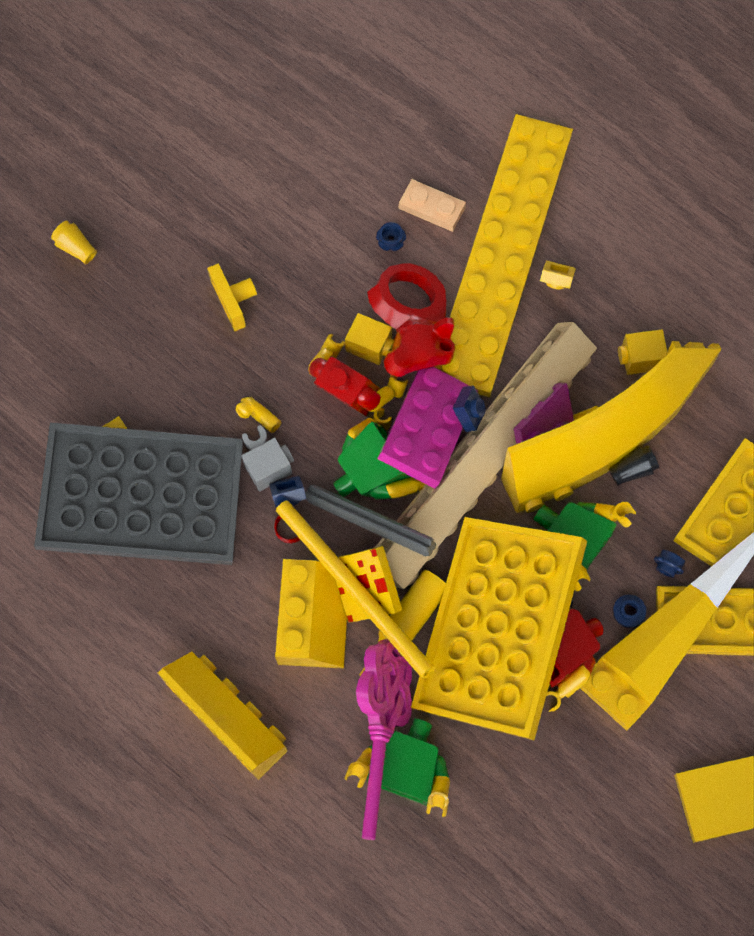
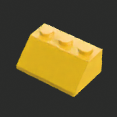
M283 559L275 652L278 665L344 669L347 616L335 578L319 561Z

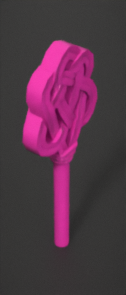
M388 639L380 640L376 645H370L366 649L364 656L365 670L358 680L356 689L357 703L361 711L368 716V729L371 735L370 739L373 741L362 838L366 840H375L386 743L390 741L394 734V728L406 725L412 714V700L409 687L412 681V668Z

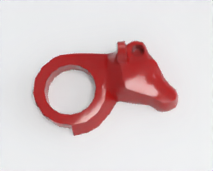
M412 263L389 266L380 275L376 286L367 291L369 303L373 310L387 324L396 329L397 332L392 350L388 352L384 359L386 371L393 376L402 377L416 370L450 364L456 348L451 340L455 325L453 318H446L447 300L444 285L436 275L424 267ZM397 281H408L416 284L429 296L431 305L422 309L404 306L394 299L390 293L389 285Z

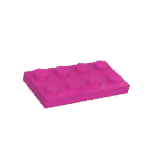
M435 367L417 370L377 459L436 489L443 477L463 428L453 410V406L462 388L469 385Z

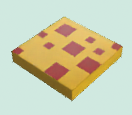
M383 546L338 557L388 614H394L403 610ZM336 581L348 623L370 619Z

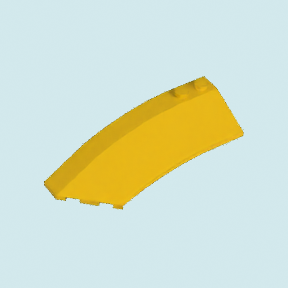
M672 341L666 356L628 389L607 403L566 425L508 447L501 481L516 513L524 510L526 513H531L540 509L544 505L543 502L553 498L556 501L568 498L574 493L573 490L604 475L638 446L641 448L653 439L678 414L712 367L721 351L720 345L712 343L707 346L708 348H705L703 343L688 342L684 345L685 347H682L679 341Z

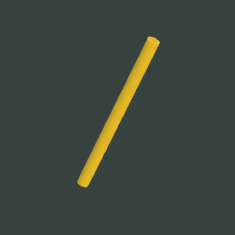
M287 500L282 502L276 508L279 516L423 679L430 675L435 669L434 665L292 504Z

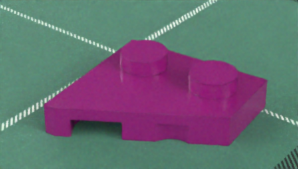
M567 383L555 384L552 387L554 392L544 402L539 401L531 410L530 415L523 418L514 427L516 444L574 421Z

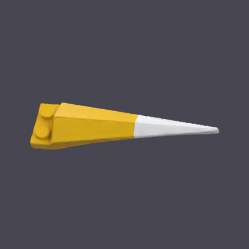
M754 532L604 654L595 664L588 682L580 689L626 731L653 703L753 557Z

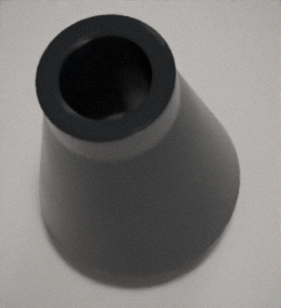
M648 445L643 448L638 446L619 463L610 468L609 472L617 486L625 482L653 475V471L659 468V464Z

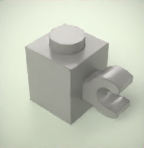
M261 425L257 427L260 435L257 441H251L246 433L242 434L244 444L250 451L241 455L244 467L259 492L269 487L270 483L281 481L292 475L290 463L294 462L287 446L283 445L280 447L276 438L268 441L266 430Z

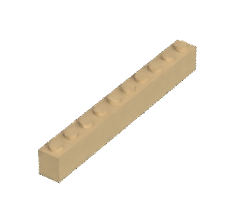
M574 322L557 323L485 411L477 431L468 432L453 450L443 477L436 489L425 485L396 520L434 539L436 549L433 550L431 556L425 557L384 537L375 546V548L384 547L397 588L405 589L415 582L419 575L418 571L427 561L435 557L438 553L439 545L446 537L455 532L459 520L466 512L475 507L478 502L477 498L483 490L495 482L497 473L504 465L507 448L516 445L514 427L523 418L530 415L531 410L539 401L544 402L554 392L552 387L555 384L567 383L569 389L575 375L590 363V357L597 347Z

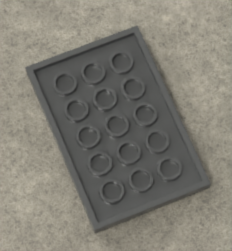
M50 422L34 544L35 550L232 565L243 439Z

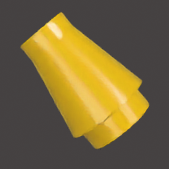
M66 220L58 225L51 235V239L55 242L54 245L57 248L81 260L84 264L92 261L97 254V250L92 247L75 223L71 224Z

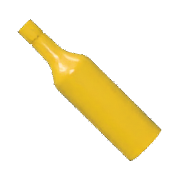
M427 570L422 571L400 601L403 610L390 615L412 641L440 604L446 586L442 579ZM379 630V633H378V635H379V640H378V642H379L380 640L387 639V638L384 636V634ZM364 667L363 670L360 672L359 676H361V674H362L363 671L365 670V667Z

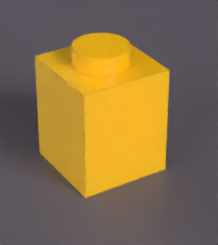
M358 313L345 338L346 352L380 365L383 357L393 347L392 327Z
M663 329L625 334L622 346L618 347L619 362L621 365L625 364L627 375L649 372L667 354Z

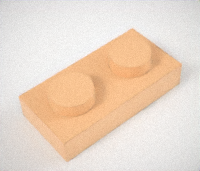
M411 179L399 201L400 210L452 232L466 208L465 201Z

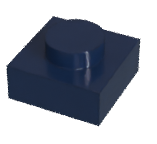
M463 387L453 406V410L464 431H477L485 415L486 408L483 399L480 398L475 387Z
M300 475L269 484L275 508L286 500L292 506H295L301 500L307 499Z

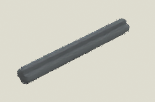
M310 485L305 492L309 503L425 557L431 556L433 550L436 549V542H434L432 537L317 485Z

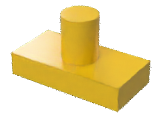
M219 263L208 267L210 281L234 332L245 328L243 313L238 303L257 295L251 278L229 286Z

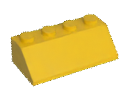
M191 651L163 667L158 674L165 684L258 780L287 752L286 747L283 745V742L287 740L274 725L268 729L259 720L263 714L250 701L244 705L236 697L240 691L228 678L221 681L213 673L217 668L204 654L198 658Z

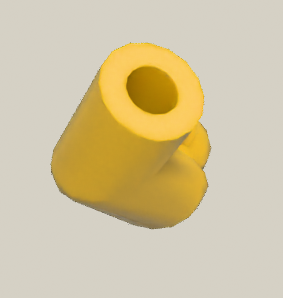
M252 397L242 398L241 403L236 405V412L241 418L246 419L251 415L270 433H274L282 423L272 412Z

